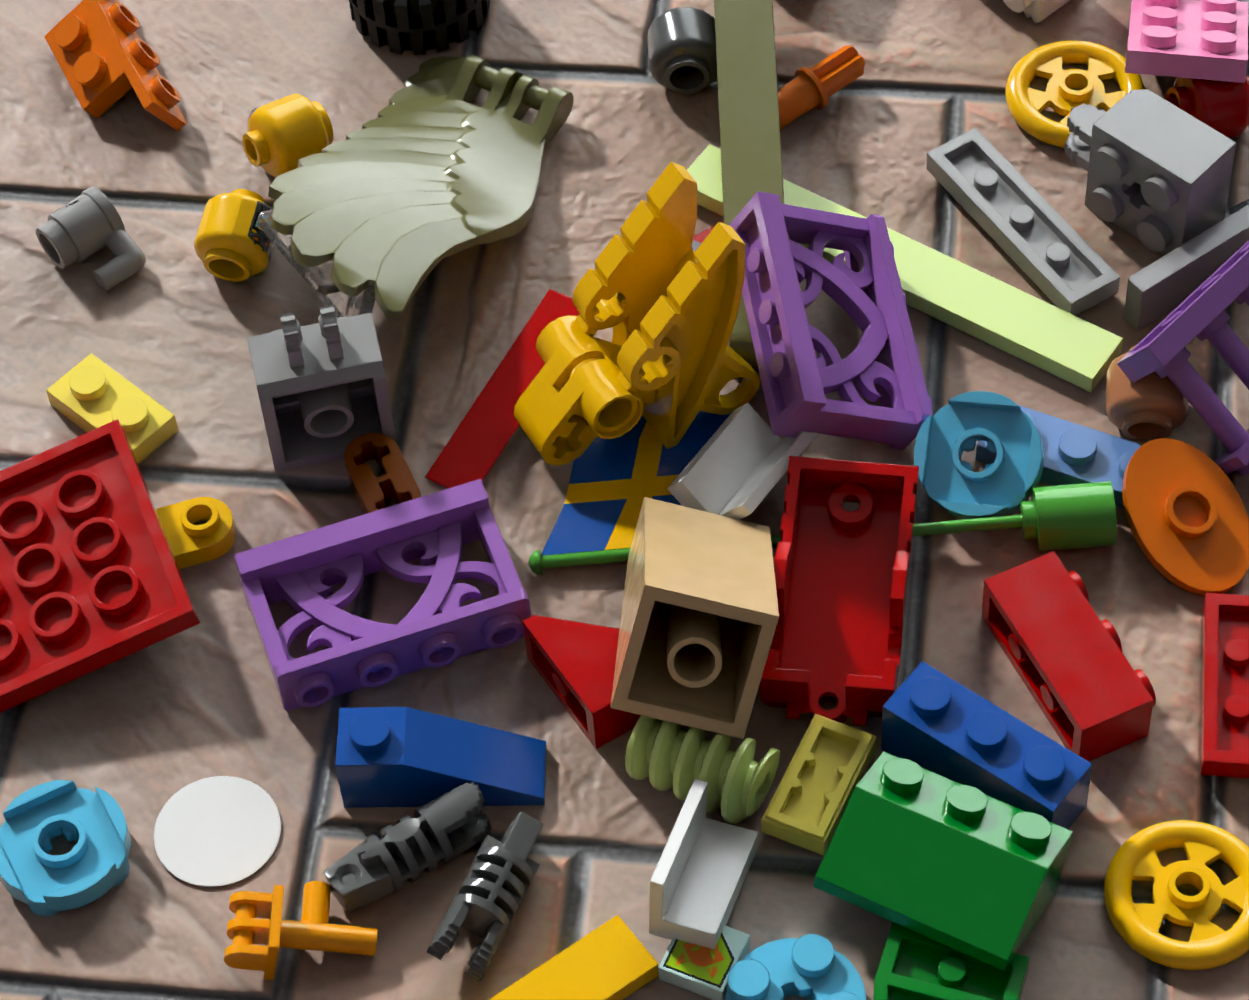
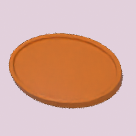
M1159 438L1146 442L1139 447L1125 469L1122 498L1129 527L1140 549L1163 576L1186 591L1205 596V593L1224 594L1230 591L1240 582L1249 567V518L1242 499L1233 483L1210 457L1183 441Z

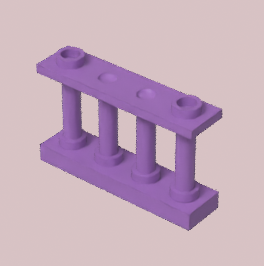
M1249 240L1117 363L1119 368L1133 383L1153 372H1156L1160 378L1168 376L1227 448L1214 462L1225 474L1237 470L1241 476L1249 473V428L1245 430L1190 364L1187 359L1191 356V353L1185 346L1195 337L1200 341L1207 339L1249 390V349L1226 323L1230 316L1224 310L1234 300L1238 304L1246 302L1249 306Z

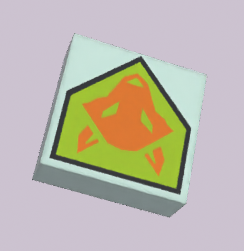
M724 925L715 950L673 938L658 967L659 980L712 1000H725L729 971L735 963L747 955L751 947L750 934Z

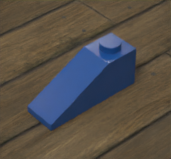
M409 707L339 708L335 768L344 808L421 807L445 792L451 791L452 788H456L466 782L469 784L474 782L475 786L479 785L484 799L483 806L545 805L547 746L544 740Z

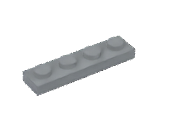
M976 128L927 153L926 169L1058 308L1076 316L1118 293L1120 276Z

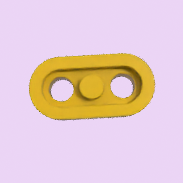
M198 497L156 509L179 569L217 559L228 552L234 544L236 529L231 510L224 502L218 499ZM200 521H208L202 525H194V523Z

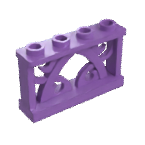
M757 191L729 226H732L746 244L745 279L742 295L773 435L795 438L801 431L889 443L891 449L904 450L917 437L921 425L930 414L933 416L932 401L927 392L919 360V348L914 340L907 311L906 296L902 291L894 259V247L889 238L884 216L871 214L866 219L781 204L779 195ZM798 243L808 244L809 246L806 248ZM824 247L843 250L844 252L838 254L831 263L823 258ZM806 278L805 291H801L799 284ZM821 290L839 304L862 331L854 351L844 359H841L835 346L821 331L808 324L805 309L817 298ZM814 349L819 353L817 357L815 355ZM854 381L857 390L866 399L873 402H876L879 399L880 406L868 405L859 396L852 382ZM838 391L842 401L826 399L825 395Z
M481 479L234 554L242 590L256 625L282 705L286 711L303 706H319L332 697L363 687L382 686L395 677L427 667H442L450 664L458 657L490 647L501 648L508 646L519 638L524 637L522 621L531 616L529 598L525 589H523L491 511L489 498ZM480 540L489 563L480 561L462 562V545ZM420 558L421 566L408 564L406 562H410ZM386 569L389 573L402 580L414 583H428L418 602L397 625L364 619L342 610L359 593L363 585L364 575ZM458 579H481L494 585L499 591V595L482 600L481 593L477 588L470 584L457 583ZM345 582L341 589L334 593L332 585ZM468 599L481 600L461 607L462 603ZM287 600L298 614L286 621L277 630L268 605ZM315 625L317 628L312 631L307 641L309 655L296 659L291 657L289 648L292 641L303 630ZM326 645L330 647L328 649L310 654V652L318 646Z

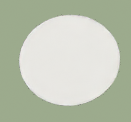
M233 776L204 778L180 789L163 806L154 827L155 850L164 867L182 881L204 887L233 884L257 872L270 859L280 838V814L271 796L251 781Z

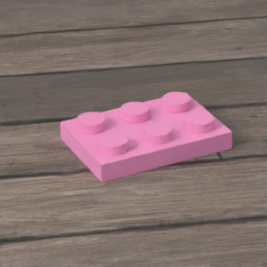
M1132 0L1125 73L1245 83L1248 64V2L1237 0Z

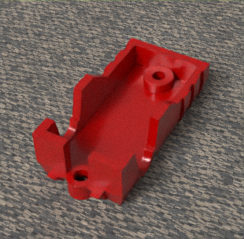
M789 456L788 484L785 486L784 513H782L780 526L781 542H778L774 557L779 619L759 684L761 701L769 707L787 708L786 719L799 720L802 713H809L811 721L814 715L818 714L842 724L845 723L847 717L853 718L852 725L866 726L868 716L882 717L883 705L897 690L919 466ZM845 502L858 503L860 505L857 510L850 512L842 508ZM825 696H831L837 700L838 704L831 710H825L820 707L819 701Z

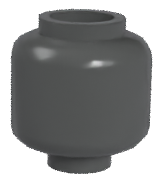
M677 7L663 12L653 20L648 29L649 70L657 83L674 92L690 94L702 90L717 79L715 18L704 10L692 7Z

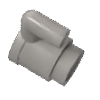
M95 186L81 192V195L48 215V221L36 229V236L42 248L53 263L61 269H64L74 261L81 263L107 246L116 257L93 272L96 282L105 292H108L141 270L146 262L143 251L125 231L122 219L113 204Z

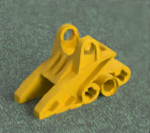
M672 161L669 163L646 193L647 202L640 201L620 227L621 236L614 235L595 260V270L589 268L579 281L572 296V302L579 315H568L552 321L541 331L537 338L536 350L545 365L518 399L514 408V416L540 456L550 465L560 466L577 459L587 450L597 436L602 439L622 436L638 423L642 415L664 446L669 449L678 445L699 411L718 415L731 414L735 409L748 403L759 389V375L748 362L728 345L737 318L745 279L746 244L732 226L718 221L694 252L692 242L697 220V182L682 165ZM613 327L612 342L594 336L598 330ZM743 377L740 385L735 390L725 395H719L722 388L729 381Z

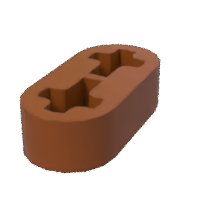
M368 433L353 439L346 447L344 461L348 482L363 515L386 508L385 500L391 497L394 498L396 504L422 497L421 491L399 446L392 438L385 434ZM375 459L377 464L383 465L384 475L376 478L371 467L364 463Z

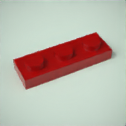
M1205 593L1202 649L1201 775L1249 778V595Z

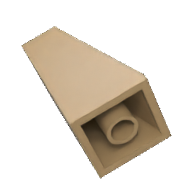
M644 497L628 555L611 708L744 739L779 619L769 526Z

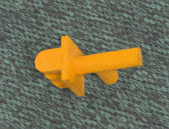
M310 881L304 885L301 921L282 919L284 886L274 885L273 893L239 891L230 896L229 910L235 914V918L227 923L226 935L233 942L232 945L225 949L224 962L232 968L264 971L263 980H274L279 947L375 956L377 928L329 924L331 887L325 882Z

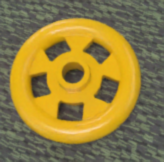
M1067 40L1043 45L1021 58L1013 67L1007 79L1005 97L1011 116L1023 130L1044 143L1065 148V142H1067L1069 133H1072L1069 132V127H1067V117L1070 116L1071 107L1075 108L1084 103L1085 105L1091 104L1093 107L1097 106L1098 110L1103 108L1107 112L1130 90H1143L1145 88L1140 74L1125 73L1126 58L1115 50L1093 42ZM1062 64L1088 65V70L1062 69ZM1036 76L1050 79L1046 91L1043 92L1029 88L1030 83ZM1114 78L1121 91L1105 93L1102 80ZM1047 107H1051L1064 118L1060 122H1056L1040 113Z
M1167 821L1140 830L1125 841L1117 850L1105 875V906L1114 928L1121 938L1136 952L1153 962L1167 967L1182 970H1204L1219 967L1236 960L1249 950V846L1222 828L1197 821ZM1172 848H1184L1188 860L1173 862L1165 867L1161 866L1157 853ZM1219 858L1229 865L1237 875L1236 879L1226 885H1222L1216 873L1207 867ZM1133 881H1152L1154 883L1152 891L1154 904L1133 903ZM1182 884H1191L1197 887L1200 893L1195 896H1186L1181 894L1177 887ZM1222 904H1227L1241 913L1237 922L1228 931L1210 922L1217 915ZM1167 919L1177 925L1192 927L1193 930L1189 942L1178 941L1160 934L1159 930L1162 921Z

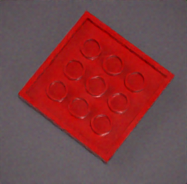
M118 419L0 471V713L200 624L126 432Z

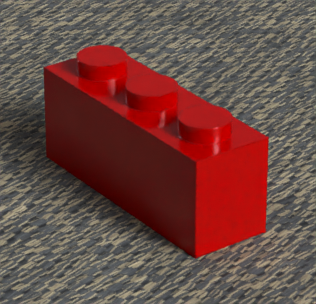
M1054 551L984 580L981 617L1065 748L1089 762L1148 736L1152 708L1156 704L1155 692L1149 678L1142 670H1133L1122 653L1121 641L1114 626L1106 619L1102 621L1099 619L1089 604V595L1083 580L1075 571L1068 572Z

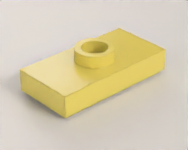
M815 714L761 819V832L824 856L856 785L863 778L877 750V736Z

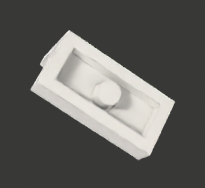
M746 403L730 414L667 489L682 506L740 520L752 514L788 470L789 456L799 457L817 433L801 431L795 438L785 437L780 439L778 435H773L772 429L749 403Z
M694 779L650 880L649 934L670 940L675 938L715 950L724 925L726 926L756 854L758 832L706 818L708 782Z

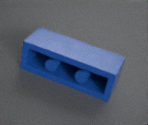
M923 661L920 662L882 707L881 750L898 758L914 761L924 769L962 785L973 786L990 797L1023 811L1039 814L1049 822L1066 829L1072 826L1087 807L1092 763Z

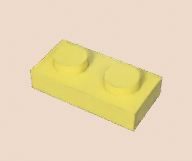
M92 353L46 390L50 405L86 432L118 419L126 432L138 464L178 431L176 418L173 413Z

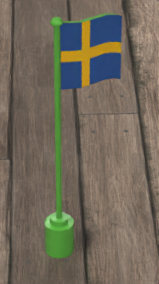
M699 411L678 445L669 449L664 446L643 415L630 431L620 437L602 439L597 436L587 450L573 461L564 506L542 554L541 550H536L530 555L528 564L531 571L537 575H542V569L628 561L644 497L681 505L667 488L730 414L718 415ZM1111 481L1034 487L1031 491V501L1020 502V515L916 523L913 525V537L1021 527L1023 539H1035L1038 552L1112 546L1117 543V518ZM780 535L771 536L772 549H776L778 542H781Z

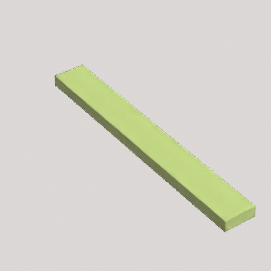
M709 144L687 171L697 182V204L724 217L721 149ZM783 179L784 204L866 218ZM887 227L890 241L894 247V259L907 305L1090 393L1105 375L1111 362L1122 352V337ZM798 243L806 248L809 246L808 244ZM824 247L823 258L831 263L838 254L844 252L843 250Z

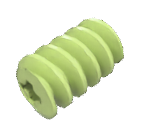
M643 715L640 716L633 728L626 748L625 767L626 772L631 778L643 780L649 776V782L653 788L660 791H667L673 787L674 795L681 801L686 800L694 779L708 782L707 812L714 813L721 808L723 819L732 824L739 823L760 808L775 778L779 765L780 750L771 748L761 761L757 762L754 760L756 740L751 737H747L737 750L733 751L730 750L732 736L717 733L710 741L706 739L707 730L689 727L686 730L682 728L683 725Z

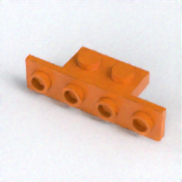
M83 0L44 36L82 109L98 119L133 87L146 111L177 131L187 124L177 106V103L181 100L179 93L158 72L156 67L160 64L159 57L145 41L139 38L136 32L140 27L137 18L119 0Z

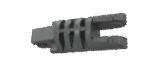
M466 782L463 785L452 788L451 791L445 792L414 810L413 818L405 815L398 819L396 825H388L381 829V836L379 838L374 834L367 837L361 844L324 871L326 881L331 887L333 896L340 905L350 912L390 893H395L404 887L403 881L407 880L412 883L421 877V873H429L436 869L437 861L445 864L491 834L490 830L492 828L487 814H483L482 810H480L484 808V799L479 785L475 786L474 782L470 784Z
M520 811L507 828L501 842L489 835L484 839L467 877L449 906L427 949V953L441 960L446 953L450 952L459 936L458 930L460 927H463L467 931L482 937L479 944L472 951L467 961L468 967L465 971V974L478 982L482 981L524 894L527 892L540 864L531 860L528 856L543 827V823Z

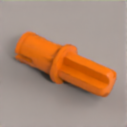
M848 45L840 48L810 69L800 67L795 72V78L778 89L780 131L812 108L823 109L826 107L830 96L863 75L866 65L865 61L853 46Z

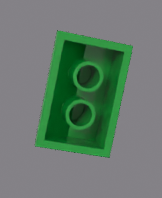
M883 751L856 785L815 875L813 887L1005 971L1056 895L1073 831L1049 822L1039 814L1023 811L990 797L973 786L962 785L924 769L914 761L898 758Z

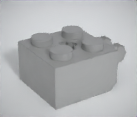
M1148 89L1130 90L1107 112L1098 110L1097 106L1093 107L1091 104L1085 105L1084 103L1075 108L1071 107L1070 116L1067 117V127H1069V132L1072 133H1069L1067 142H1065L1064 152L1067 153L1066 157L1071 158V161H1076L1078 166L1088 171L1085 206L1093 210L1099 218L1114 223L1139 239L1148 249L1160 252L1164 256L1225 219L1236 148L1235 141Z
M334 305L319 307V323L300 327V323L295 319L293 312L280 315L282 329L247 337L275 472L342 459L349 443L363 434H385L396 442L386 376L372 313L336 318Z

